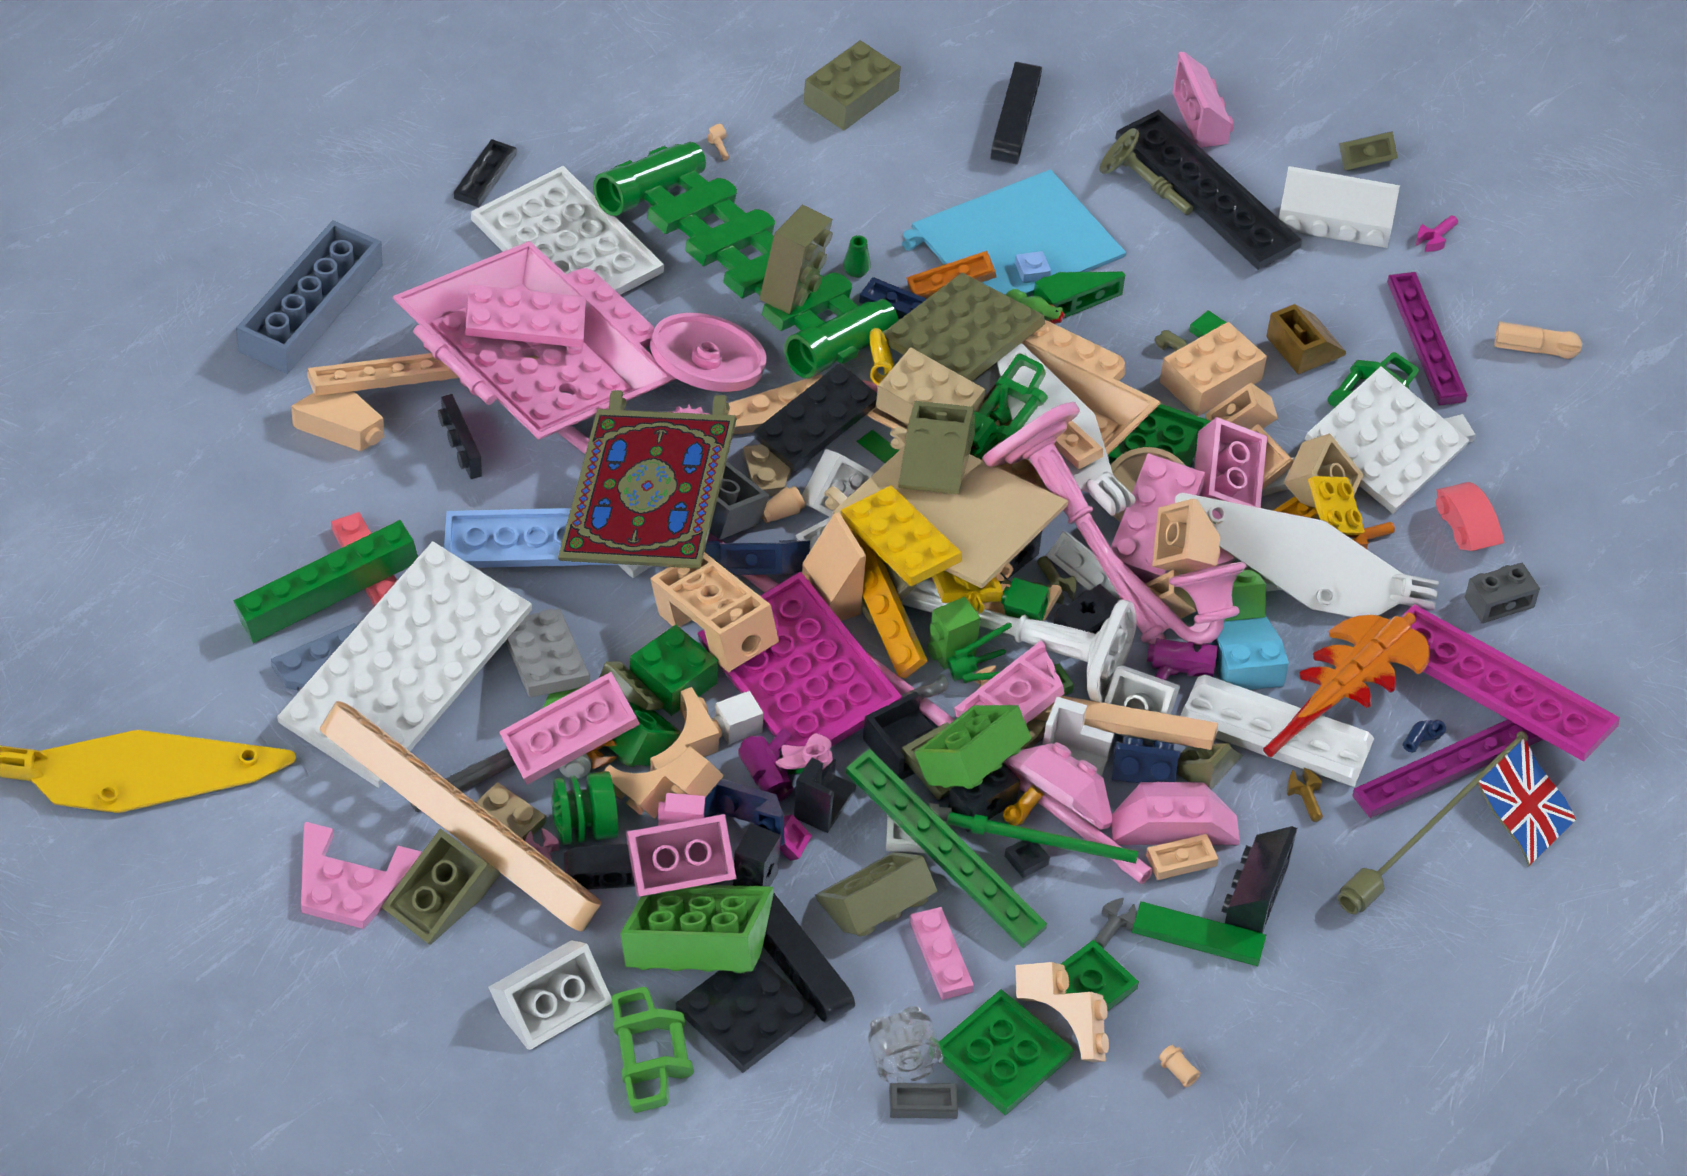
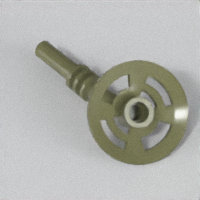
M1132 128L1125 132L1104 156L1100 164V172L1108 174L1121 165L1129 166L1151 185V189L1162 199H1168L1181 212L1189 215L1193 211V206L1175 192L1173 185L1169 184L1162 176L1158 177L1136 158L1133 150L1138 141L1139 131Z

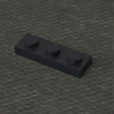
M453 394L441 396V409L438 410V418L441 426H446L448 429L447 436L450 446L452 448L456 447L458 451L457 459L460 468L466 469L470 479L482 477L481 455Z

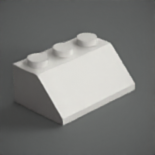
M573 940L488 987L502 1018L529 1050L612 1003V998L588 944Z

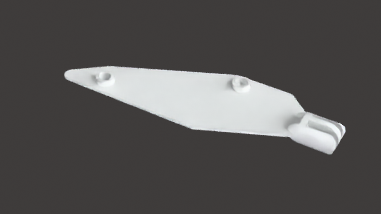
M1022 343L1001 358L997 363L1000 377L1004 374L1015 356L1020 353L1041 363L1046 372L1038 389L1044 391L1048 399L1044 405L1037 407L1023 427L1059 405L1075 402L1080 412L1072 421L1103 448L1102 458L1079 470L1060 453L1081 491L1088 492L1111 516L1125 510L1126 507L1129 508L1134 505L1136 501L1134 495L1112 473L1095 414ZM1022 366L1012 380L1028 388L1036 371ZM1008 395L1007 403L1012 421L1026 403Z
M1179 493L1175 497V503L1197 499L1220 535L1219 547L1241 562H1245L1248 567L1312 610L1348 617L1370 614L1379 616L1398 604L1408 606L1415 604L1423 609L1435 610L1436 603L1428 600L1437 599V591L1431 588H1437L1439 581L1401 573L1326 521L1187 493ZM1213 510H1216L1220 513V519H1216L1213 517Z

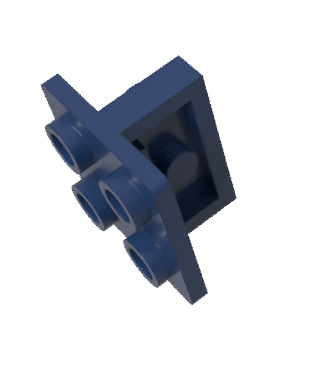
M1123 736V742H1116L1111 780L1139 784L1141 782H1175L1180 751L1174 750L1173 743L1154 741V747L1142 745L1143 739Z

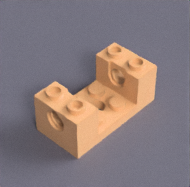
M705 552L700 569L668 567L650 578L659 615L672 626L677 624L681 627L692 619L705 631L710 654L728 672L779 642L771 604Z

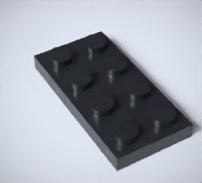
M839 363L753 431L754 438L766 446L770 452L795 472L876 407L877 393Z

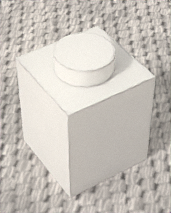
M747 691L717 702L715 717L712 720L718 722L723 737L728 745L747 737L762 733L764 713L751 692Z

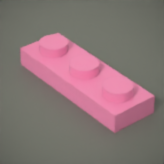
M942 907L911 914L910 924L941 999L944 1000L972 993L974 984Z

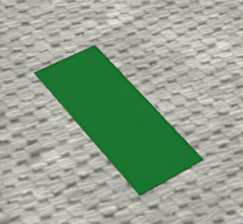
M873 429L856 441L883 463H886L899 451V449L893 448L890 442Z

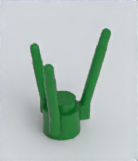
M1006 623L965 648L954 651L955 656L947 658L953 680L963 679L964 684L976 680H989L1000 673L973 674V672L978 671L977 664L1004 655L1006 653L1005 649L993 651L975 658L972 653H968L1010 629L1012 624Z

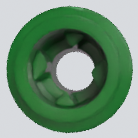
M860 235L851 238L843 261L846 273L852 277H863L871 268L867 239Z

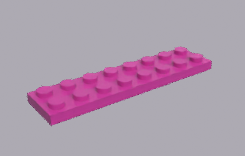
M1414 604L1401 616L1403 617L1408 612L1412 613L1416 618V622L1411 625V629L1422 633L1427 640L1430 656L1429 663L1423 671L1424 673L1584 762L1619 726L1620 717Z

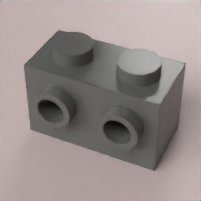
M1523 562L1511 566L1505 565L1498 570L1485 574L1479 573L1469 579L1464 598L1480 622L1486 623L1534 608L1540 587Z

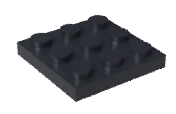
M761 958L758 959L753 971L735 973L727 970L717 971L677 1001L675 1008L676 1011L682 1012L684 1019L742 1073L816 1017V1009Z

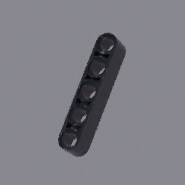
M1015 61L992 144L991 160L1018 164L1040 84L1042 66Z
M628 844L573 847L564 853L565 873L587 890L635 887Z
M774 893L763 947L802 997L816 1009V1015L821 1021L826 1023L855 1007V1000L849 987Z

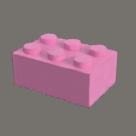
M725 814L626 832L637 897L736 879Z

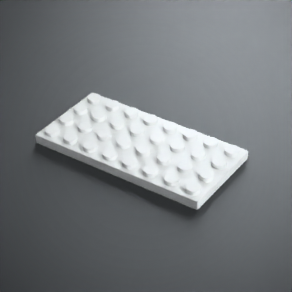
M432 541L277 716L278 723L379 788L384 783L383 780L320 731V726L335 702L341 701L352 706L403 747L411 751L532 611V604Z

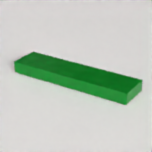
M1142 901L1140 902L1132 930L1134 934L1254 966H1259L1266 940V934Z

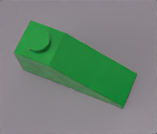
M1123 271L1058 272L1036 281L1033 296L1042 297L1049 305H1054L1056 308L1061 307L1065 314L1064 318L1123 295L1126 275Z

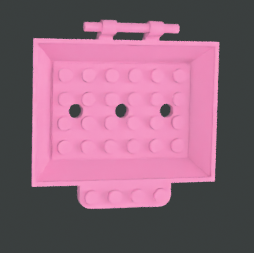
M531 241L393 296V299L419 324L414 328L413 333L424 343V348L432 352L435 359L444 362L460 378V383L468 387L471 394L480 397L487 405H491L497 399L538 440L596 415L597 409H609L610 393L613 390L623 391L622 398L628 401L676 380L675 377L662 369L654 357L645 349L650 346L654 327L596 272L588 268H582L565 274ZM469 284L586 296L583 347L466 336L465 327ZM529 356H537L538 359L535 360L533 358H529Z

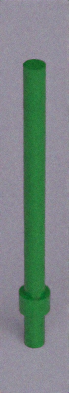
M949 812L947 825L971 829V833L984 835L985 833L1135 864L1137 861L1138 851L995 822L987 820V816L977 814L971 817Z

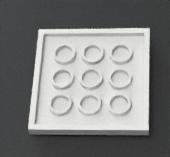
M1383 367L1377 369L1305 436L1307 441L1330 433L1364 474L1359 486L1392 514L1401 508L1457 456L1469 442L1468 438Z

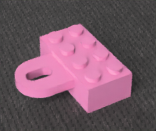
M1149 453L1132 492L1136 501L1131 507H1126L1111 545L1114 554L1144 583L1169 572L1152 567L1158 508L1174 504L1175 497L1179 493L1200 496L1205 472ZM1212 511V515L1214 518H1221V515L1218 511ZM1220 548L1217 566L1231 564L1237 558Z

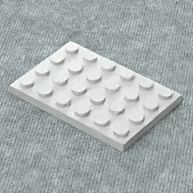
M564 166L471 211V220L503 252L531 241L565 274L582 268L591 269L619 295L664 273V264L615 216L605 213L599 206L595 196Z

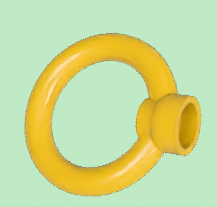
M874 328L870 331L869 335L874 361L870 377L874 384L879 385L895 365L884 333L880 329ZM883 367L885 375L879 374L877 368Z

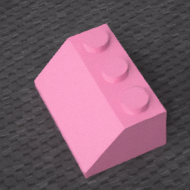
M1179 52L1172 93L1193 141L1201 148L1228 144L1230 132H1233L1234 128L1233 119L1226 113L1223 97H1219L1217 93L1215 79H1211L1206 67L1187 53Z
M1218 417L1199 430L1194 469L1205 472L1203 489L1200 496L1260 508L1267 436Z

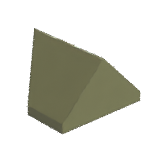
M1229 743L1213 744L1212 750L1186 747L1180 753V758H1178L1176 774L1188 782H1204L1212 790L1243 755L1232 749Z

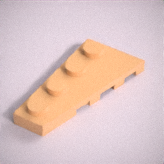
M819 374L730 402L728 415H736L737 418L733 435L752 433L819 380L822 375Z

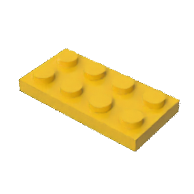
M892 485L840 510L846 524L910 587L962 562V552Z

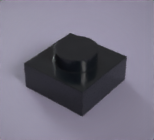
M1021 840L1005 849L1004 857L1022 878L1049 865L1050 856L1038 843Z

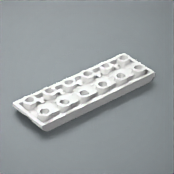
M1202 675L1197 678L1180 716L1218 723V730L1215 738L1267 756L1263 748L1288 725L1301 708L1220 679ZM1321 715L1295 735L1271 758L1302 769L1307 768L1313 773L1355 787L1374 738L1368 731Z

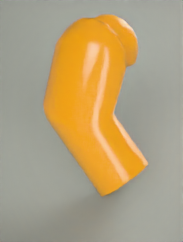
M1031 785L1015 805L1005 808L1003 812L1004 820L1010 825L1019 826L1023 824L1031 810L1044 796L1043 792L1035 785Z

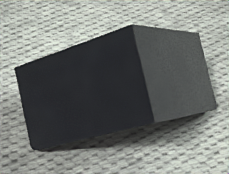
M913 692L865 716L863 740L901 780L915 774L905 763V756L901 752L902 747L933 730L932 725L919 711L921 696L917 692Z
M811 758L796 780L794 817L828 833L856 791V784L835 775L836 759L833 758L832 762L822 770L823 762Z

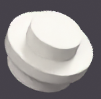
M584 754L559 767V770L568 778L573 775L577 779L582 778L590 772L591 761Z

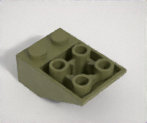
M914 401L908 423L898 484L899 488L959 494L975 436L974 407Z

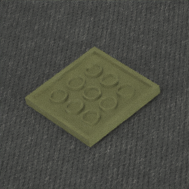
M962 272L883 333L889 347L904 355L911 347L966 379L973 381L1045 325V319L1043 314Z

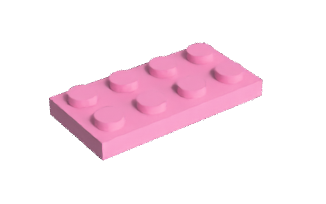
M469 284L465 335L583 347L586 296Z
M610 672L499 731L524 781L528 785L638 726L640 723L615 677Z

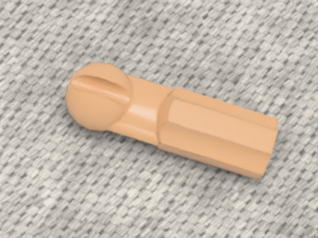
M1499 321L1496 328L1494 346L1571 359L1581 352L1582 341L1576 333L1571 331L1560 332Z

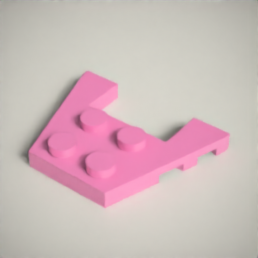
M305 822L301 912L364 929L383 909L381 906L422 851L397 846L389 867L385 872L325 856L334 837L333 829Z

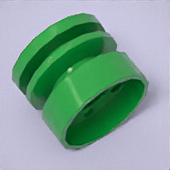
M609 771L588 773L586 789H580L575 775L569 778V791H566L565 782L562 777L554 778L551 806L554 825L557 828L562 845L571 844L572 829L575 830L578 843H584L586 827H591L596 841L618 837L617 806Z

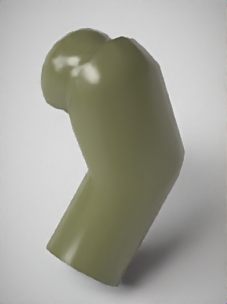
M1169 330L1161 331V334L1157 335L1154 339L1161 350L1166 349L1170 345L1174 351H1177L1187 345L1184 339Z

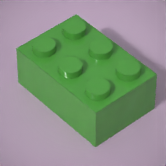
M973 705L914 753L927 785L942 786L943 788L964 786L969 789L980 785L986 775L1001 768L1002 762L1010 756L1018 754L1022 750L1021 747L1032 738L1019 705Z

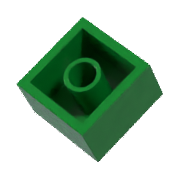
M675 624L630 656V671L664 703L662 709L672 716L680 710V691L692 687L699 697L717 684L718 660Z

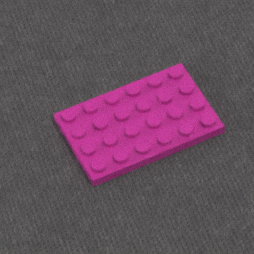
M802 572L797 573L760 595L771 604L779 642L730 672L720 666L741 694L747 691L751 692L764 713L763 723L774 737L782 728L792 735L785 744L790 746H806L808 739L815 733L828 738L831 741V745L834 746L862 729L866 715L902 699L899 692ZM703 629L697 633L698 639L709 652L705 631Z

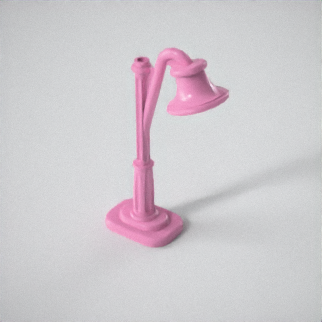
M1075 402L1064 403L1047 411L992 448L982 457L985 464L989 467L1002 465L1007 462L1014 464L1024 459H1030L1048 490L1068 500V506L1063 510L1069 518L1068 523H1075L1121 600L1133 602L1136 612V624L1142 633L1140 639L1143 643H1148V645L1149 643L1155 644L1156 638L1166 639L1163 633L1171 628L1186 642H1193L1194 645L1199 646L1209 644L1219 637L1224 628L1225 619L1239 614V608L1233 606L1232 590L1237 575L1246 568L1245 562L1202 569L1169 579L1171 585L1181 587L1188 592L1195 603L1198 614L1194 617L1195 624L1188 626L1114 554L1090 514L1093 511V507L1088 506L1072 473L1054 445L1056 438L1065 432L1067 424L1077 417L1080 412Z

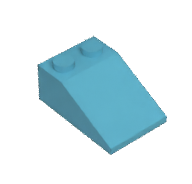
M1266 615L1263 618L1225 621L1224 628L1219 637L1210 643V645L1218 646L1216 667L1220 680L1248 690L1283 687L1289 662L1282 639Z

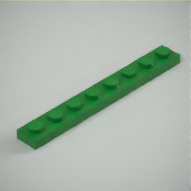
M870 748L846 767V774L1022 948H1025L1046 930L1047 923Z

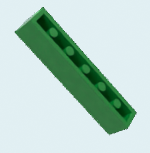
M398 520L233 600L240 622L251 641L255 643L409 568L418 558L415 543L402 521Z

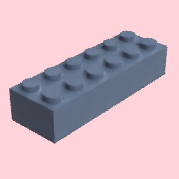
M332 220L236 327L238 352L288 374L383 266L382 242Z

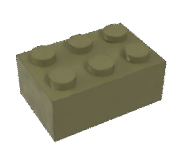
M859 40L805 79L803 104L845 131L899 91L901 66Z
M802 204L775 232L759 300L790 315L797 306L801 307L805 303L811 291H817L822 281V277L819 276L820 270L827 260L825 249L833 235V232L830 231L832 218Z

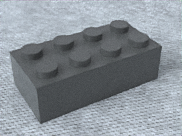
M727 461L709 531L719 540L760 524L769 498L768 493Z

